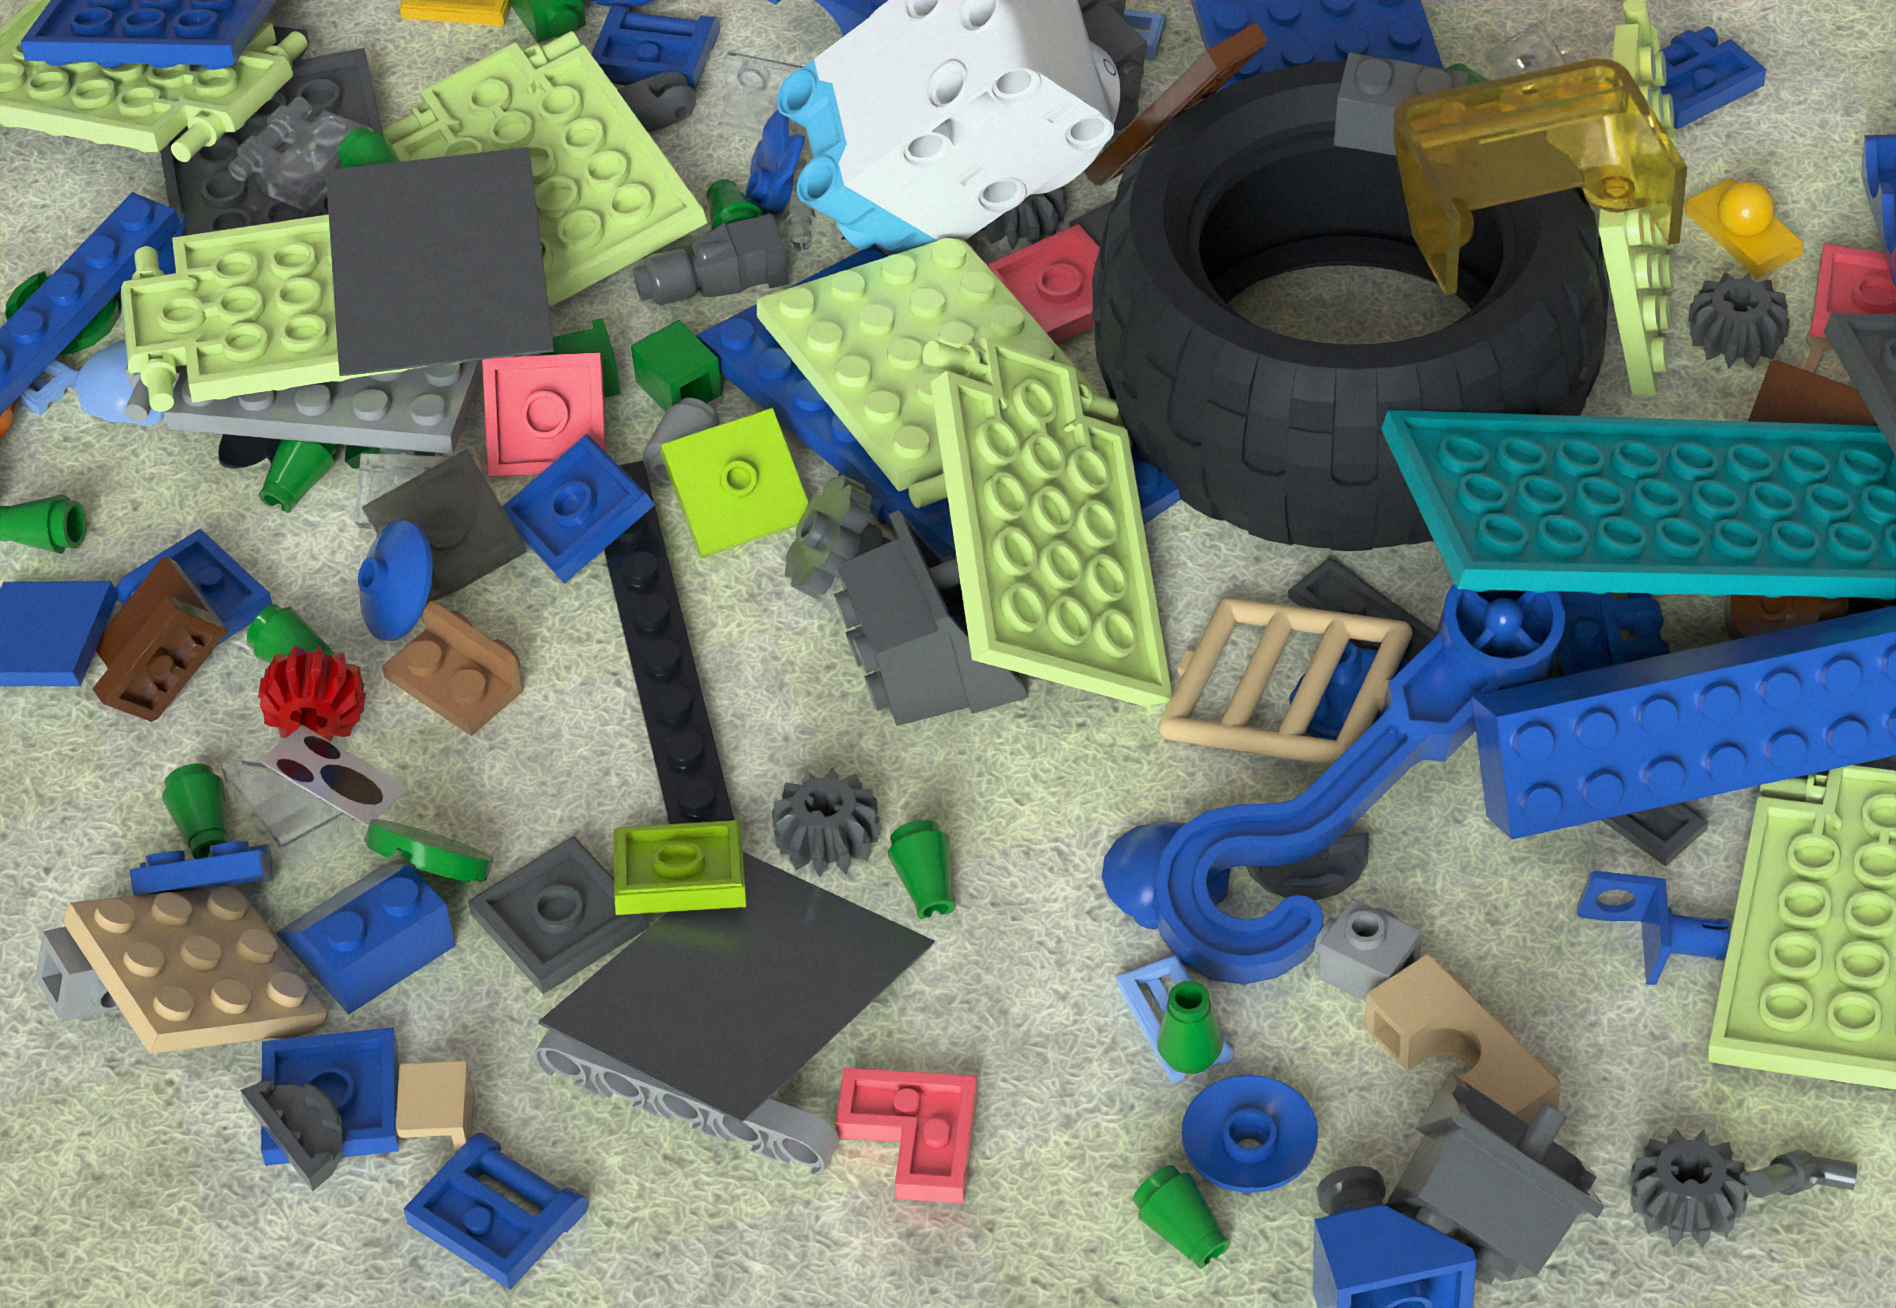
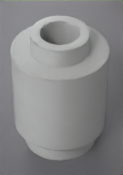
M685 398L680 400L678 404L668 408L643 452L646 466L658 481L672 485L659 451L661 444L719 426V416L711 406L698 399Z

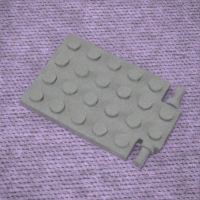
M482 360L435 365L408 369L403 372H388L350 378L344 381H329L291 387L279 391L271 390L232 396L227 399H212L192 402L187 365L176 366L177 378L172 384L174 404L171 409L164 411L167 429L453 454L482 377L483 364ZM127 364L125 374L131 383L133 392L126 405L125 415L134 422H144L151 411L148 387L143 384L141 373H130Z

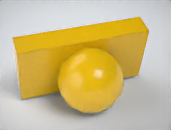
M1730 178L1686 200L1685 213L1757 278L1801 256L1803 253L1804 242L1774 216V199L1768 189L1761 184L1751 180L1736 182Z

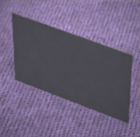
M529 147L326 170L340 377L554 352Z
M743 852L746 907L667 912L540 1019L538 1024L742 1123L933 945L935 940Z

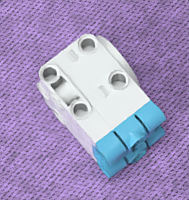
M888 0L876 9L868 19L804 67L791 73L779 89L777 108L781 114L805 127L807 130L813 159L804 167L799 175L797 182V195L799 199L835 220L844 237L856 248L866 250L876 244L892 254H897L943 238H963L967 240L1006 211L1017 207L1030 194L1047 193L1075 179L1092 163L1102 150L1104 144L1113 136L1114 123L1120 102V80L1111 57L1101 47L1089 40L1078 0Z

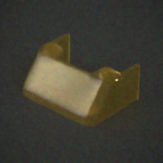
M1601 58L1588 59L1409 98L1401 102L1394 111L1393 139L1412 235L1444 295L1457 293L1459 247L1469 242L1474 229V218L1470 211L1581 187L1593 205L1607 212L1621 213L1645 207L1667 245L1680 243L1687 165L1629 71L1618 62Z

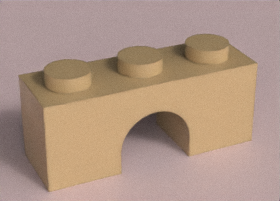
M1426 954L1366 993L1365 1029L1407 1071L1434 1056L1456 1057L1472 1067L1461 1075L1460 1079L1528 1125H1530L1543 1103L1558 1109L1561 1083L1552 1066L1542 1057H1533L1515 1039L1510 1026L1501 1016L1496 1013L1489 1014L1471 996L1463 979L1453 971H1445L1429 954Z

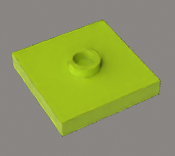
M773 408L661 444L659 448L700 558L796 527L809 505Z
M741 821L633 826L613 829L616 915L746 907Z

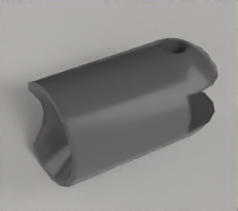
M673 71L662 72L617 89L648 133L686 119L692 114L697 99L696 92L688 86L686 77L679 72Z

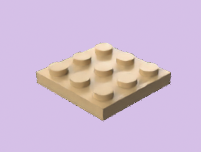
M239 885L70 902L63 924L149 1054L308 1034L320 1028L324 1023L328 1012Z

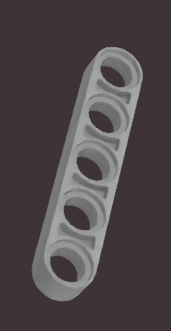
M550 1029L534 1052V1059L537 1065L549 1076H553L554 1072H558L576 1079L574 1085L608 1098H611L613 1093L635 1101L632 1107L667 1120L673 1115L694 1123L691 1127L693 1130L729 1142L732 1137L753 1145L750 1151L788 1165L790 1160L812 1167L811 1174L819 1175L825 1170L839 1145V1137L832 1126L810 1112L768 1098L745 1121L739 1123Z

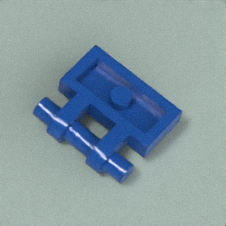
M1709 26L1697 32L1687 30L1673 37L1671 45L1659 50L1664 52L1666 62V85L1660 86L1662 95L1671 94L1674 128L1676 129L1764 86L1766 68L1731 39L1718 45V36L1714 29Z
M1558 591L1566 614L1563 636L1556 655L1560 677L1671 653L1669 644L1661 639L1660 629L1664 624L1661 605L1657 600L1653 599L1652 594L1627 593L1628 599L1612 600L1611 592L1594 594L1590 592ZM1628 629L1632 634H1635L1636 639L1621 640L1619 630Z

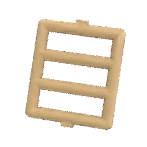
M1225 597L1219 601L1195 651L1186 650L1177 667L1180 681L1158 724L1159 734L1164 739L1331 766L1371 727L1378 710L1383 711L1388 684L1393 679L1413 635L1412 628L1407 622L1401 620ZM1236 622L1266 626V630L1221 722L1190 718ZM1292 631L1324 635L1278 732L1246 727ZM1349 639L1381 643L1337 740L1304 736Z

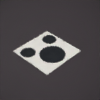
M301 725L259 760L262 764L366 826H369L372 819H377L407 791L398 781L304 725Z

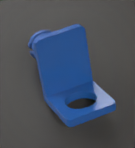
M1593 871L1590 873L1577 904V915L1581 918L1605 921H1641L1646 985L1657 984L1670 953L1715 958V960L1720 961L1726 958L1730 939V930H1727L1730 925L1728 919H1711L1672 914V910L1668 907L1665 878L1604 871ZM1610 890H1625L1634 895L1632 900L1621 905H1607L1597 899L1599 895Z

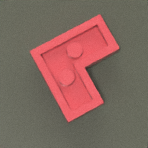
M844 1068L836 1116L837 1135L840 1139L900 1142L895 1177L896 1199L964 1204L978 1096L977 1076Z

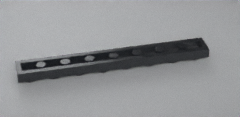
M644 461L619 465L654 502ZM654 506L603 551L669 824L732 821L734 816Z

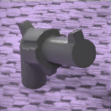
M1798 1149L1775 1157L1768 1167L1753 1172H1740L1738 1182L1747 1185L1749 1192L1758 1198H1763L1777 1192L1783 1195H1793L1813 1188L1816 1184L1853 1190L1856 1180L1857 1163L1817 1157L1806 1150Z

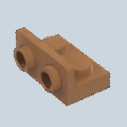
M430 600L426 603L422 613L425 630L382 666L384 677L472 736L523 692L519 673L520 661L514 650L507 643L499 639L493 641L476 630L471 622L460 612H449L436 602Z

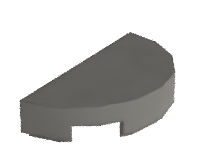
M1369 833L1341 836L1334 844L1306 861L1276 867L1246 866L1249 875L1271 893L1285 898L1302 895L1314 901L1340 894L1358 881L1368 863Z
M264 1080L240 1090L246 1107L312 1191L333 1175L344 1154L345 1131L341 1117L329 1096L312 1084L306 1083L304 1087L293 1084L275 1085L274 1080Z

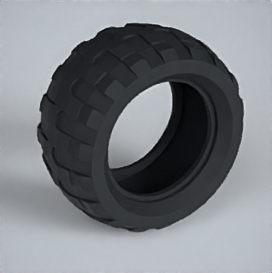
M1346 61L1316 62L1262 73L1238 81L1209 95L1198 104L1166 122L1154 134L1153 146L1132 159L1119 182L1117 195L1108 216L1103 240L1094 266L1092 298L1096 359L1110 398L1116 400L1118 413H1120L1125 429L1128 430L1133 449L1140 461L1148 463L1152 468L1156 467L1159 473L1164 472L1178 486L1180 499L1204 515L1220 521L1225 520L1238 528L1247 530L1250 535L1268 541L1314 548H1330V550L1364 551L1373 550V548L1393 547L1403 544L1413 545L1433 541L1431 533L1381 431L1387 410L1581 416L1586 399L1589 397L1600 372L1605 351L1610 281L1601 238L1598 237L1594 211L1591 210L1585 197L1584 181L1577 167L1566 154L1548 143L1545 139V131L1518 110L1500 101L1490 93L1467 84L1464 118L1453 165L1334 145L1337 98ZM1353 265L1395 270L1437 283L1458 296L1471 308V311L1446 328L1424 336L1395 342L1346 345L1297 339L1266 330L1252 324L1227 304L1254 283L1279 274L1305 268Z

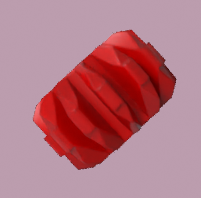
M319 645L315 652H306L299 646H294L290 655L274 654L271 664L265 669L264 678L260 680L258 697L261 699L260 708L264 713V724L271 727H279L280 738H287L301 725H304L331 741L334 735L340 737L351 735L353 726L360 720V713L364 712L366 693L363 692L364 683L361 678L360 667L354 664H346L344 653L333 655L323 653Z

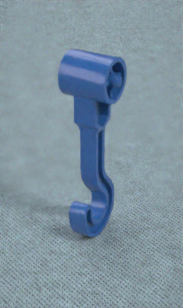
M1453 584L1446 594L1436 637L1389 682L1383 705V715L1305 792L1293 800L1279 803L1241 804L1205 811L1180 827L1160 855L1152 906L1161 938L1174 955H1178L1182 964L1209 980L1249 984L1278 978L1304 962L1314 952L1315 942L1323 925L1324 916L1322 909L1316 901L1302 895L1289 896L1263 917L1248 920L1234 918L1219 910L1210 899L1207 885L1211 879L1228 868L1238 866L1276 867L1311 859L1334 844L1412 766L1423 760L1445 762L1476 731L1472 702L1473 695L1548 680L1561 643L1566 614L1559 592L1535 593L1516 590L1477 592L1457 589L1455 584Z

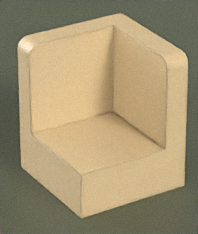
M467 1061L400 1064L396 1129L399 1137L451 1136L455 1154L472 1137L475 1095Z

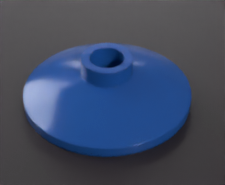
M397 520L384 527L373 541L366 559L359 569L358 585L360 588L359 599L362 617L370 633L381 640L395 641L408 634L421 617L429 597L433 574L432 551L426 533L414 522Z
M1240 1075L1222 1079L1211 1084L1193 1099L1185 1112L1182 1122V1144L1191 1165L1200 1175L1213 1184L1237 1192L1255 1193L1270 1191L1293 1181L1312 1161L1318 1143L1317 1120L1309 1103L1289 1085L1265 1076ZM1244 1139H1255L1261 1143V1146L1245 1148L1239 1146L1238 1143Z

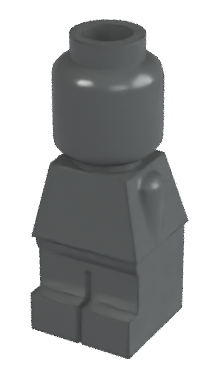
M772 214L729 224L724 222L691 243L692 254L689 255L682 248L647 256L643 266L633 268L635 285L640 300L652 299L658 305L690 299L696 295L697 288H700L703 297H717L741 293V291L749 287L768 283L769 288L789 284L786 249Z

